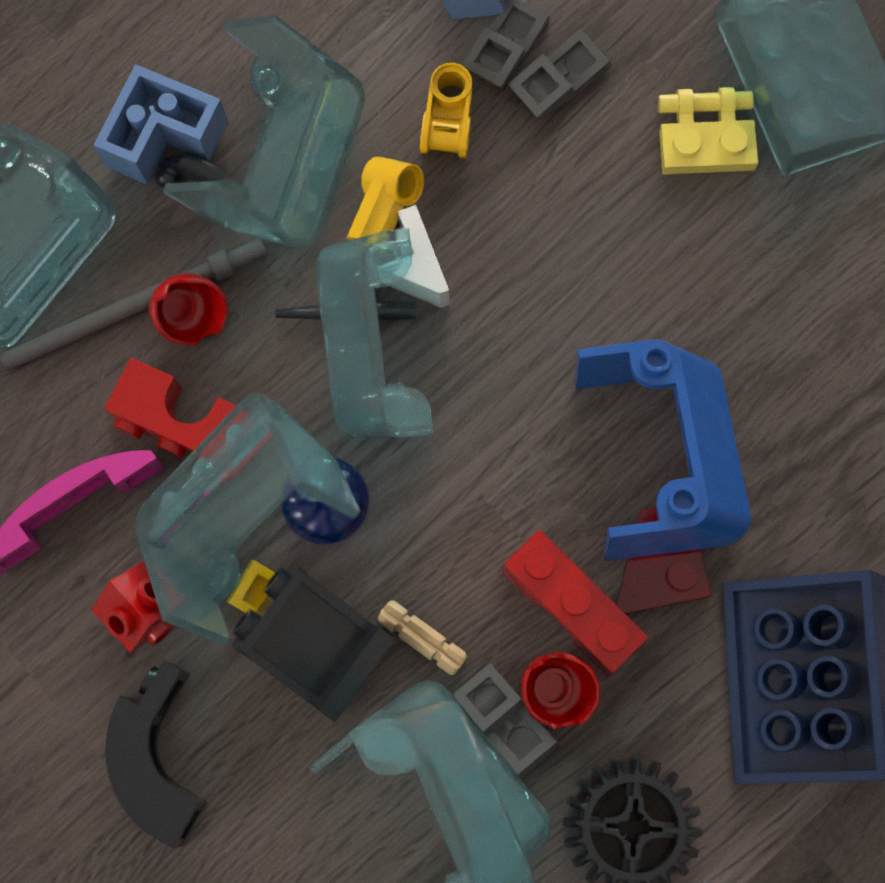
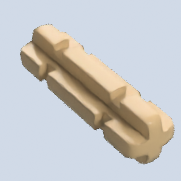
M389 601L378 615L379 623L392 633L397 631L399 633L398 637L430 661L434 658L438 661L437 666L449 675L456 674L466 661L467 655L465 651L454 643L448 645L443 635L415 615L412 617L407 615L408 610L396 601Z

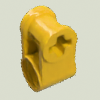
M445 63L437 67L431 76L427 109L424 112L421 128L420 154H428L430 150L458 153L459 158H467L471 130L472 77L469 71L460 64ZM447 86H457L463 90L456 97H447L440 93Z

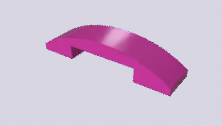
M151 450L116 453L84 463L47 483L24 501L0 528V575L42 549L33 531L111 481L124 494L128 493L165 469L161 460Z

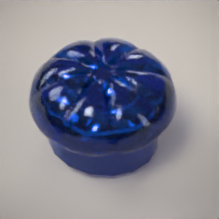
M316 457L301 463L287 477L281 493L282 513L289 527L302 539L316 544H334L351 537L362 526L369 510V491L363 476L350 463L335 457Z

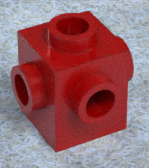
M142 561L110 580L91 611L107 627L108 631L132 653L147 642L155 646L164 640L174 629L175 625L171 620L183 603Z

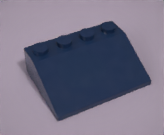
M872 570L723 582L735 784L885 781V576Z

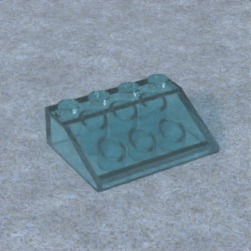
M856 0L719 1L715 20L745 90L753 92L754 111L783 177L885 142V64Z

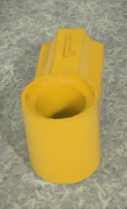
M377 156L370 159L363 169L361 185L365 196L346 239L355 245L382 255L399 220L398 211L403 210L404 206L408 207L415 204L422 195L424 175L420 167L415 164Z

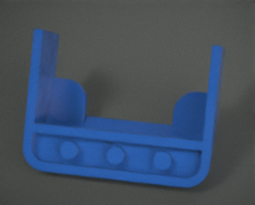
M646 340L578 349L574 379L576 389L638 382L650 389L672 387L689 478L672 480L659 491L656 500L657 522L608 528L603 551L605 562L729 546L739 542L747 532L751 521V514L723 377L719 368L713 362L662 340Z

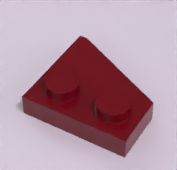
M656 507L641 509L636 524L657 522ZM701 550L627 559L616 605L628 615L709 598L711 592Z

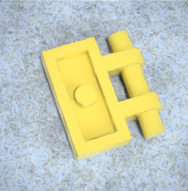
M719 87L718 92L693 93L692 89H677L676 94L659 95V114L676 113L677 123L661 124L662 175L755 171L758 165L755 121H736L735 110L753 109V92H735L734 87ZM693 112H718L717 122H694Z

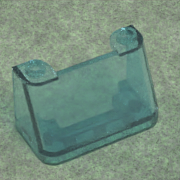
M8 121L0 129V348L14 345L24 335L110 231L116 218V207L112 199L72 157Z
M409 228L383 231L329 245L320 252L316 260L315 271L333 416L337 426L351 436L409 438L434 435L431 408L425 395L413 387L404 386L403 382L386 384L374 288L390 287L391 283L402 279L411 267L412 249Z
M441 700L374 720L350 731L361 759L375 773L389 776L401 772L406 774L416 769L458 869L446 875V882L444 883L534 882L532 869L468 719L460 707L452 702Z

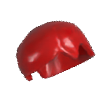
M180 273L169 277L154 290L153 296L150 298L148 312L154 329L170 343L197 346L201 340L209 335L221 333L224 329L229 308L225 294L211 280L194 273Z
M555 651L540 655L526 667L521 677L520 698L530 717L545 726L560 729L574 725H583L589 721L600 704L601 684L592 667L579 656L568 652Z

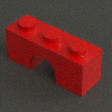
M130 358L104 408L116 420L113 427L138 440L143 433L159 440L156 445L158 449L178 459H183L185 453L202 460L200 468L219 478L226 479L229 473L243 478L268 428L263 418L217 397L211 411L201 421L191 424L178 422L174 418V406L183 390L173 376Z
M540 529L504 563L502 573L536 607L539 605L552 615L572 637V642L607 677L613 674L648 638Z

